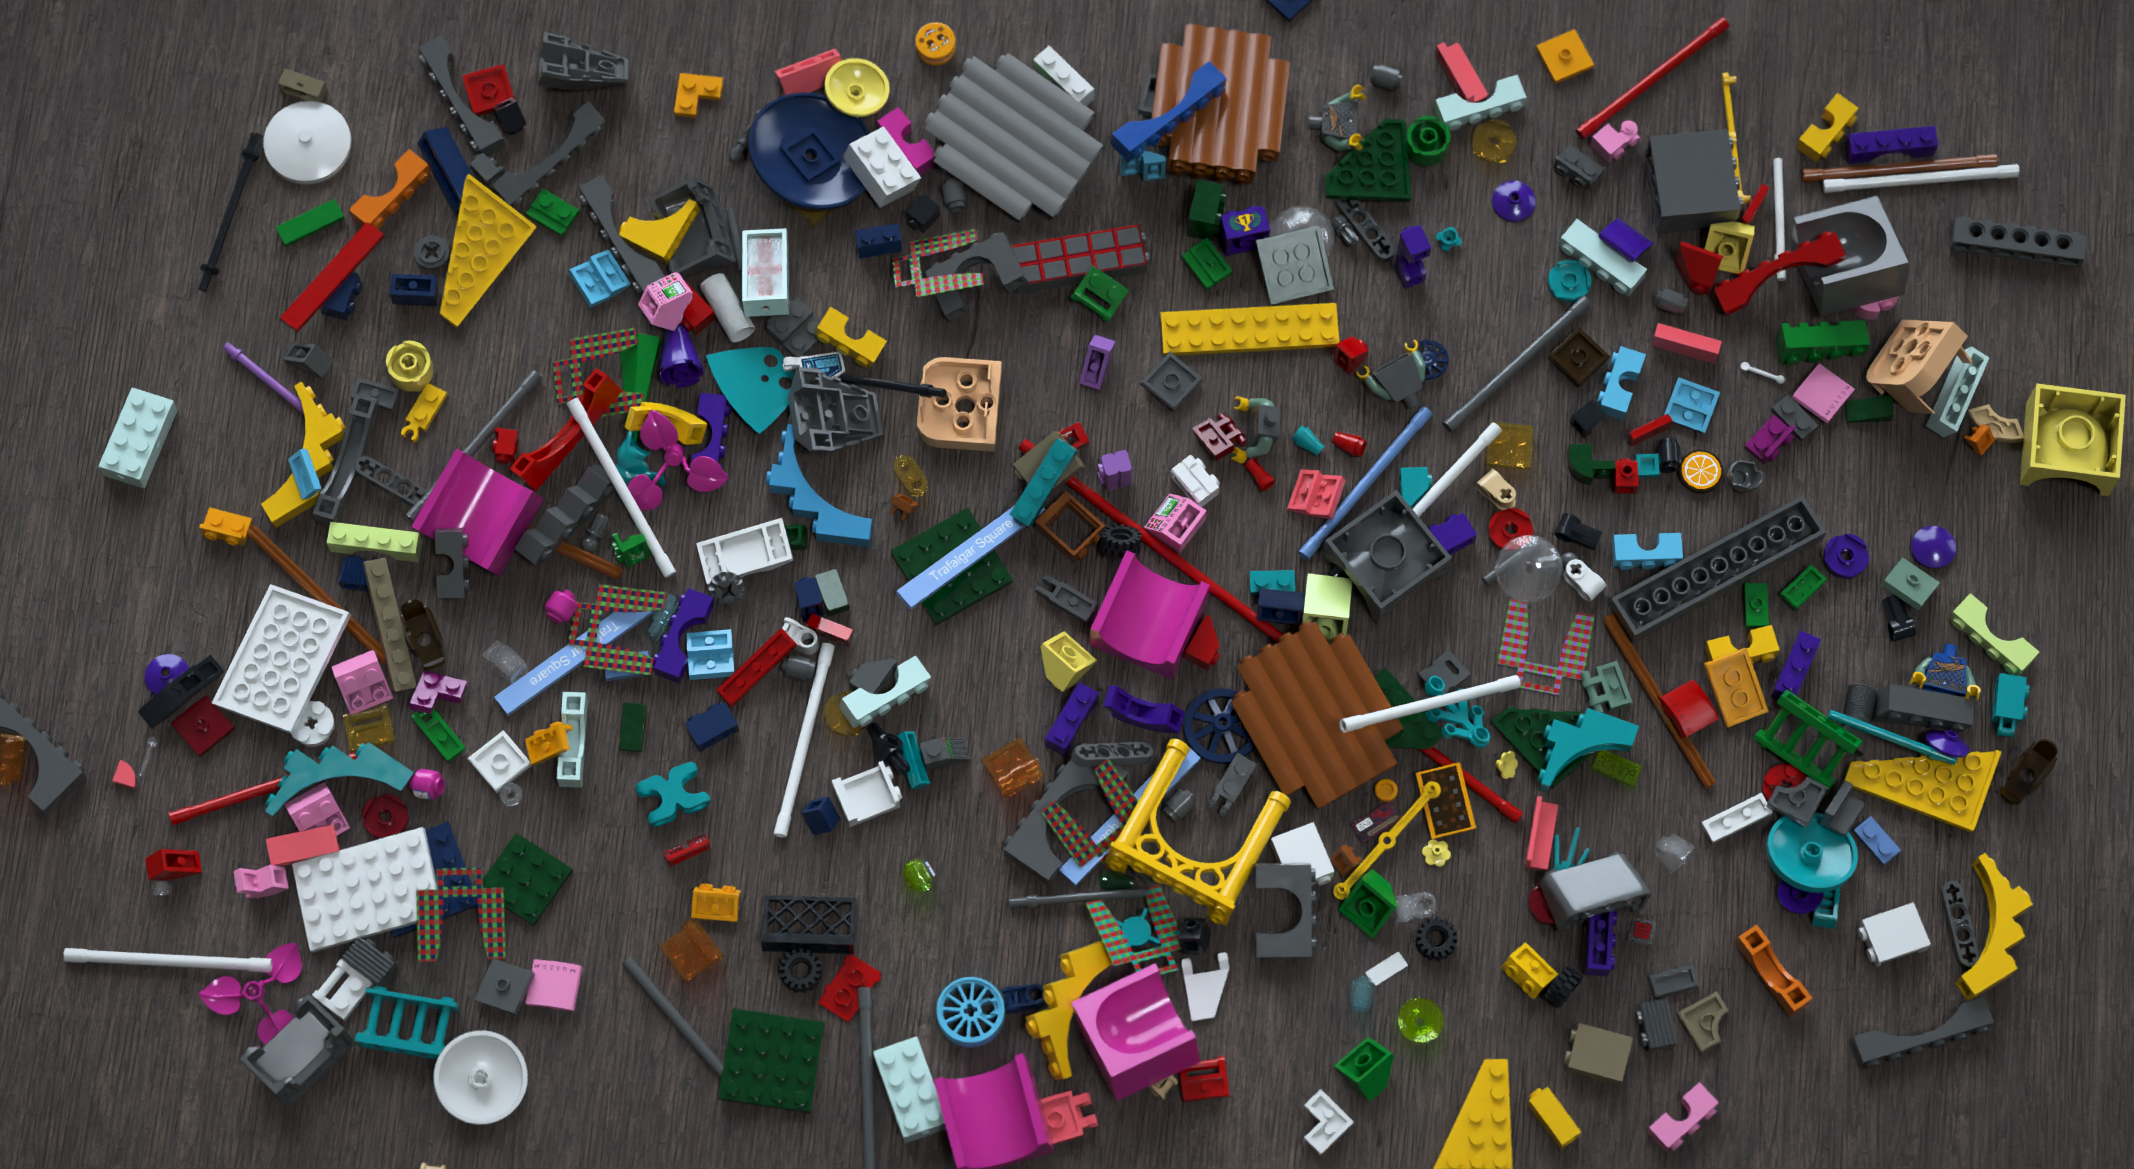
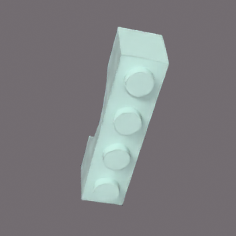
M1518 75L1498 80L1495 93L1484 102H1467L1455 93L1436 99L1434 109L1439 120L1452 131L1468 123L1476 124L1487 117L1496 118L1507 111H1518L1525 105L1526 95Z
M917 656L897 666L894 673L895 687L889 692L872 694L859 688L841 699L839 708L853 728L859 725L862 727L866 726L876 715L882 716L888 713L893 705L897 703L901 705L910 698V695L914 693L920 694L928 688L931 676Z
M563 692L562 722L563 724L572 725L573 730L566 733L570 750L560 754L558 757L557 781L559 787L582 788L588 708L586 693Z

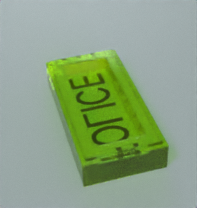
M1602 750L1598 752L1591 770L1633 788L1642 765L1607 750Z

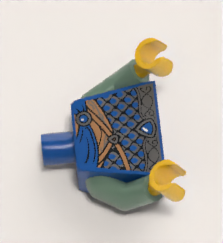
M1945 644L1943 654L1935 652L1932 657L1924 659L1915 668L1909 682L1910 685L1913 682L1920 685L1919 689L1954 696L1964 697L1966 692V700H1969L1970 696H1974L1976 700H1979L1981 691L1976 686L1971 669L1966 666V660L1956 657L1958 647L1953 644Z

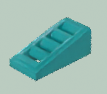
M1840 888L1836 889L1835 893L1824 892V898L1834 899V901L1823 899L1820 906L1833 909H1823L1820 906L1813 912V926L1835 928Z

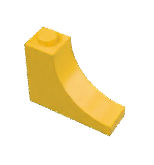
M689 199L678 212L661 220L643 221L629 217L627 222L622 223L619 229V236L627 245L668 265L669 260L674 255L700 209L697 202Z

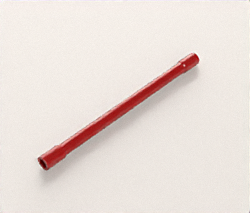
M1721 17L1709 26L1700 36L1593 118L1588 119L1575 130L1578 136L1584 140L1592 134L1601 124L1709 41L1730 27L1728 21Z
M355 752L347 754L352 759H357V756L354 755ZM283 777L191 807L187 806L169 812L171 823L176 825L192 820L194 817L280 790V787L277 785Z

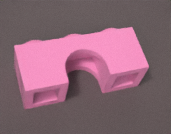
M1700 1082L1683 1096L1680 1101L1688 1113L1686 1120L1676 1121L1667 1113H1664L1646 1132L1665 1153L1669 1149L1675 1151L1684 1142L1682 1138L1687 1133L1691 1136L1701 1127L1698 1124L1704 1118L1708 1121L1717 1113L1715 1108L1719 1102Z

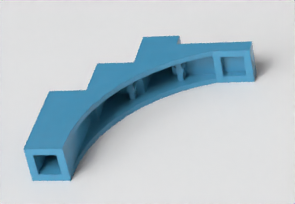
M788 424L787 431L782 432L781 444H784V450L779 452L778 465L772 464L771 471H767L766 484L769 485L770 492L791 495L789 508L792 509L793 516L814 519L812 532L816 533L817 541L870 547L873 528L872 519L851 515L833 507L810 487L795 457L796 439L793 424Z

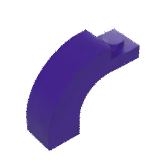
M1116 685L1109 686L1104 707L1112 712L1111 716L1136 727L1162 733H1179L1185 715L1184 711L1171 703L1144 701L1130 695Z

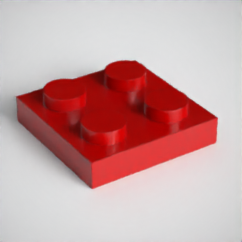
M504 64L462 76L473 113L476 116L494 112L493 106L510 98L514 99Z

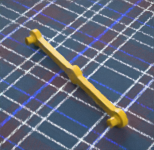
M1727 72L1722 73L1721 84L1728 135L1733 138V150H1731L1732 157L1736 158L1737 168L1734 172L1735 177H1739L1740 189L1737 190L1738 197H1742L1744 205V203H1751V196H1744L1742 193L1729 87L1730 84H1736L1737 79L1736 76L1730 77Z
M1428 782L1424 786V793L1389 832H1384L1380 835L1379 844L1344 883L1335 885L1333 893L1336 899L1345 900L1351 892L1350 889L1385 850H1390L1395 846L1396 837L1429 800L1439 797L1441 788L1438 783ZM1387 837L1391 839L1389 844L1383 842Z

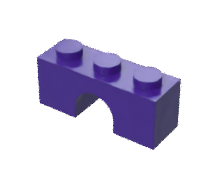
M1800 630L1771 697L1778 700L1786 690L1797 696L1821 639Z
M1080 682L1078 683L1045 738V746L1064 757L1066 756L1076 739L1081 724L1085 719L1089 718L1098 703L1099 692Z

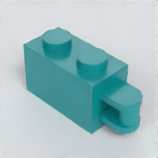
M1999 673L1996 678L1991 718L1992 723H1997L1996 735L2013 738L2015 726H2019L2021 721L2026 719L2027 706H2024V699L2028 698L2030 688L2029 685H2026L2027 677ZM2003 724L2010 725V728L2003 727Z

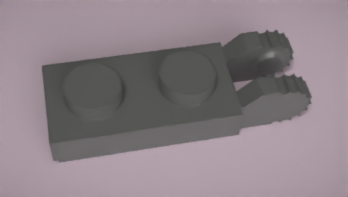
M1044 575L1042 581L1055 588V590L1051 593L1043 587L1037 586L1034 591L1044 599L1049 600L1050 603L1087 624L1099 604L1064 582H1059L1048 575Z
M1237 752L1215 788L1214 795L1206 808L1211 810L1216 805L1218 797H1223L1227 800L1219 811V816L1223 818L1231 803L1235 802L1257 764Z

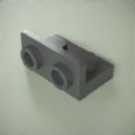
M1570 144L1560 156L1558 155L1555 158L1553 165L1560 175L1569 177L1575 185L1588 191L1605 169Z

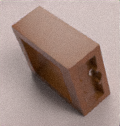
M1067 491L1035 521V529L1073 563L1078 559H1084L1090 551L1089 548L1094 543L1097 545L1101 542V532L1105 528L1101 521ZM1068 508L1094 530L1075 551L1049 529Z

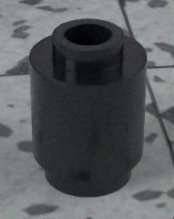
M1674 438L1662 439L1658 446L1659 467L1668 473L1675 472L1682 465L1680 445Z

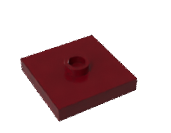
M207 695L203 696L171 722L173 728L199 757H202L235 730V727L217 706L212 704Z

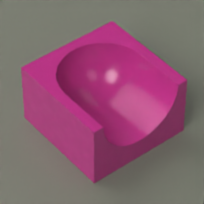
M1156 964L1072 1002L1077 1028L1116 1102L1200 1062L1196 1037L1192 1030H1186L1179 1019L1166 992Z

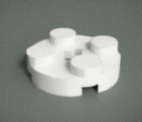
M309 701L292 737L297 742L308 747H315L325 743L335 728V720L330 709L320 701ZM309 719L318 721V723L314 724L315 728L311 729L309 726H306Z

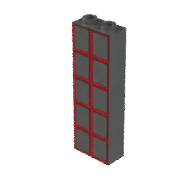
M1137 224L1012 245L1029 282L1017 288V294L1080 284L1092 265L1111 278L1147 273V265L1151 264L1149 251H1144L1143 245L1146 244L1145 232H1141L1140 226Z

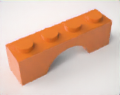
M408 149L394 164L398 174L394 188L387 194L378 197L363 195L349 209L352 219L362 227L368 222L376 229H380L385 219L390 214H395L400 204L405 199L411 198L415 189L429 179L431 172L428 164Z
M1757 924L1738 937L1735 945L1790 1018L1810 1004L1813 998L1802 983L1793 978L1783 968L1773 952L1771 942Z

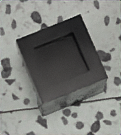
M1590 400L1572 414L1570 424L1585 439L1591 434L1593 427L1605 418L1606 414L1593 400Z

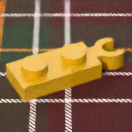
M429 383L426 384L405 419L409 425L405 426L401 431L403 438L409 432L414 433L411 438L412 442L416 443L418 441L419 430L427 431L448 396L447 392Z

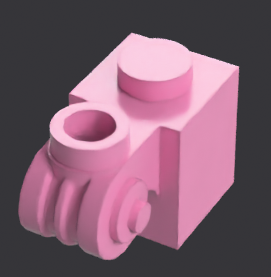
M1633 121L1623 122L1620 133H1617L1607 124L1592 137L1590 146L1609 163L1613 159H1619L1625 152L1624 148L1628 145L1633 147L1641 137L1637 134L1638 128Z

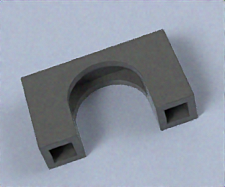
M1004 232L994 233L987 240L975 243L968 250L962 253H955L948 260L936 263L925 271L927 277L963 274L972 266L985 263L996 268L1008 292L1029 283L1011 242ZM961 289L935 294L944 315L950 322L970 313Z
M1255 863L1256 888H1284L1290 890L1298 897L1301 904L1300 917L1292 928L1282 932H1255L1256 957H1312V951H1316V937H1312V928H1316V914H1312V905H1316V892L1311 891V882H1316L1315 868H1311L1310 863Z

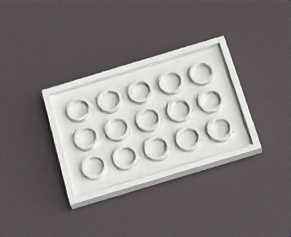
M270 584L212 704L218 708L293 735L351 614L348 611Z
M423 827L292 864L311 952L352 942L359 936L366 938L416 924V890L437 889L426 831Z

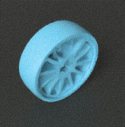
M964 977L955 980L942 991L936 1005V1019L939 1029L952 1043L967 1048L980 1047L992 1041L1001 1031L1005 1021V1004L1000 992L988 981L977 977ZM971 988L969 1000H967L962 989ZM978 988L983 990L978 996V998L976 1000H973L974 989ZM959 992L964 1002H960L952 994ZM985 994H990V995L993 997L992 999H991V998H985V999H983V997L985 996ZM950 1000L960 1008L944 1006ZM991 1005L994 1011L990 1015H985L981 1010L983 1006ZM969 1008H972V1011L974 1012L973 1017H969ZM944 1012L959 1013L947 1020L943 1017ZM995 1018H997V1020H996V1022H995L994 1024H993L992 1022H990V1021L994 1020ZM961 1019V1022L954 1031L948 1027L949 1024ZM978 1022H983L991 1029L983 1033ZM964 1024L968 1025L966 1037L958 1035ZM975 1024L980 1036L970 1037L971 1025Z

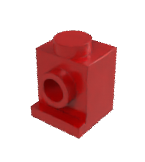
M1080 421L1059 431L1065 440L1069 437L1074 438L1075 442L1071 446L1077 450L1089 445L1090 441Z
M495 427L497 439H494L492 451L496 454L495 461L500 464L515 463L520 439L518 431Z

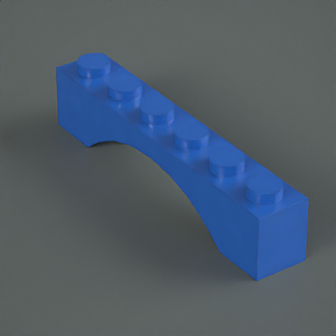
M1208 61L1193 73L1188 92L1179 104L1159 117L1144 121H1128L1112 133L1110 145L1127 162L1133 158H1139L1146 148L1150 145L1155 146L1166 133L1171 134L1178 124L1182 121H1188L1195 111L1204 109L1214 97H1220L1225 91L1227 78Z

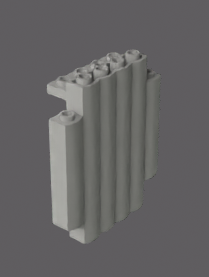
M1009 53L1006 56L1001 55L995 64L998 67L996 71L975 56L972 59L968 58L961 68L964 70L959 78L956 76L950 83L949 87L951 90L948 95L943 94L937 102L939 108L935 113L931 112L924 122L927 131L946 143L944 146L940 145L933 155L936 157L934 162L1020 222L1033 204L1053 218H1056L1104 148V145L1084 132L1095 113Z

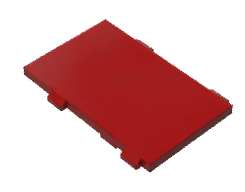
M852 954L845 957L843 960L845 963L831 984H827L824 988L825 993L818 1001V1004L848 1023L856 1011H859L858 988H872L876 982H879L881 979L880 975L882 974Z

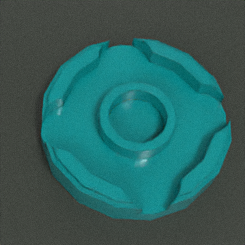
M1564 260L1558 262L1551 269L1547 285L1550 293L1556 299L1562 302L1573 303L1582 296H1587L1591 288L1592 277L1586 267L1584 268L1578 261Z

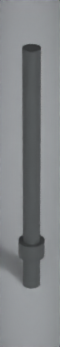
M1146 888L1049 896L1033 894L1027 895L1024 898L1009 899L1010 908L1028 906V909L1038 908L1039 905L1147 897Z

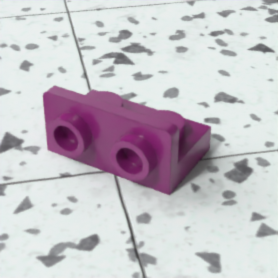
M1773 415L1747 442L1744 448L1765 465L1769 459L1774 461L1781 452L1779 449L1783 445L1788 446L1795 438L1793 433L1796 427L1794 425L1788 427Z

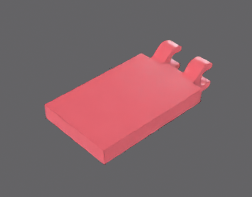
M1070 1090L1041 1099L1053 1145L1083 1137V1129L1098 1126L1095 1114L1083 1118L1080 1107L1092 1104L1089 1092L1073 1097Z

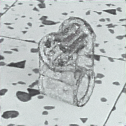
M1423 892L1395 897L1398 907L1393 912L1397 923L1429 917L1435 911L1436 899L1431 893ZM1422 901H1426L1429 904L1428 909L1424 908Z

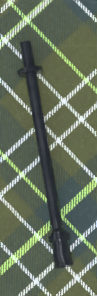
M252 132L246 149H243L242 156L244 162L208 263L200 266V269L204 272L198 288L200 291L207 292L212 275H218L220 272L216 268L219 255L251 165L260 156L258 152L264 136L259 133Z

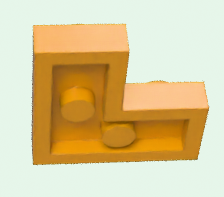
M680 73L674 115L696 118L699 99L721 101L723 77Z

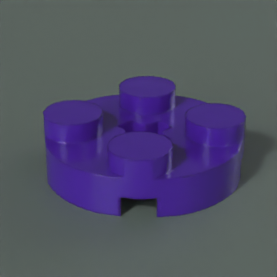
M1853 534L1835 536L1829 540L1824 549L1823 564L1833 575L1851 580L1855 576L1860 575L1868 564L1869 554L1866 549L1867 546L1861 538ZM1849 552L1851 560H1843L1840 553L1845 554Z

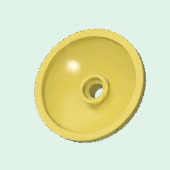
M851 58L836 63L829 70L825 79L824 88L829 102L837 110L850 116L864 117L878 112L885 105L889 96V82L884 72L872 62L864 59Z

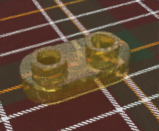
M909 455L897 457L894 462V471L907 492L912 496L923 495L928 489V481L914 458ZM903 466L909 467L907 471H903L901 468ZM918 483L921 486L920 488L916 489L913 487V485Z

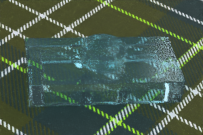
M668 594L665 599L664 609L655 610L652 617L653 623L648 630L649 639L656 642L659 640L678 606L676 596Z

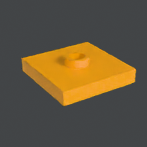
M1575 29L1536 45V50L1554 84L1594 68V63Z

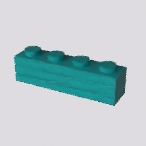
M904 731L897 735V737L903 742L901 747L903 750L902 756L911 768L906 773L911 789H922L929 785L930 782L915 733L913 731Z

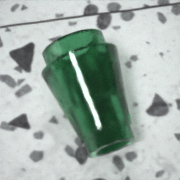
M1109 868L1108 870H1102L1099 882L1100 888H1104L1105 891L1133 889L1134 877Z

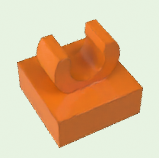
M1981 424L1979 428H1971L1973 431L1972 437L1965 436L1966 442L1972 445L1976 454L1981 456L1995 441L1990 427Z

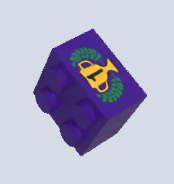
M1251 206L1244 211H1229L1221 215L1220 236L1226 256L1257 250L1255 240L1270 236V227L1264 206Z

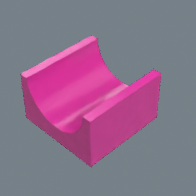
M456 448L411 527L434 540L437 528H464V533L469 536V546L465 547V556H469V560L500 577L512 557L516 545L523 533L528 529L544 499L530 489L508 479Z
M1126 551L1091 627L1090 646L1173 680L1207 606L1210 584L1201 581L1199 585H1185L1168 580L1142 565L1136 558L1135 553Z
M1024 1053L1015 1055L1014 1060L1007 1065L984 1074L960 1079H946L943 1077L934 1079L957 1169H1000L1055 1152L1032 1065Z

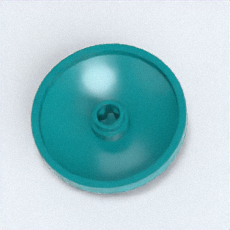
M1815 812L1808 827L1785 816L1779 819L1772 827L1767 838L1766 853L1771 867L1786 883L1803 891L1824 893L1836 890L1849 881L1858 862V851L1856 843L1849 832L1845 836H1841L1821 825L1824 814Z

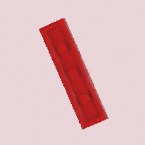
M780 628L716 691L731 707H734L798 644L783 628Z

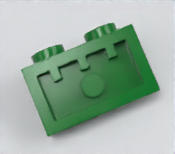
M617 533L612 535L614 542L611 545L614 549V555L619 564L623 562L627 569L651 557L643 533L632 535L623 543Z

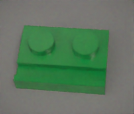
M543 188L525 214L526 217L563 238L564 233L573 224L580 211Z
M1208 238L1189 249L1188 252L1181 254L1182 260L1206 291L1233 273L1232 269Z

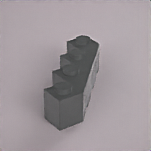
M598 464L588 467L579 483L566 489L557 506L546 509L537 526L523 533L515 550L535 565L547 562L561 544L567 541L574 531L585 520L589 519L594 511L614 493L615 487L606 471Z

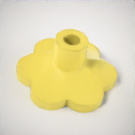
M1512 751L1503 753L1501 760H1497L1495 763L1503 779L1513 778L1515 769L1518 766L1515 753Z
M1433 839L1428 842V846L1422 849L1427 865L1442 867L1445 861L1450 859L1451 853L1447 849L1448 845L1446 842H1438Z

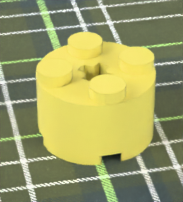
M404 341L402 344L392 347L387 354L386 365L392 383L399 389L408 392H419L431 381L434 372L433 364L428 351L422 344L415 341Z

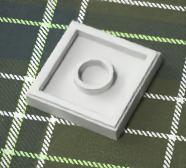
M504 730L468 758L469 762L496 794L532 766L527 757Z

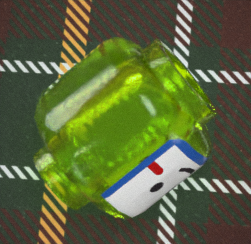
M916 858L903 866L904 871L901 875L911 891L920 890L922 893L933 886L931 882L935 879V873L925 859L920 860Z

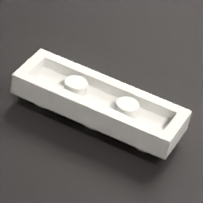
M1760 793L1703 821L1701 826L1711 844L1772 815L1773 812L1766 807L1767 801L1763 794Z

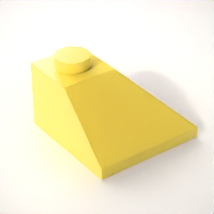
M1735 221L1711 224L1705 250L1723 256L1719 270L1735 274L1745 271L1755 226Z
M1065 631L1042 643L1040 646L1046 678L1052 682L1055 688L1060 689L1062 692L1074 686L1097 661Z

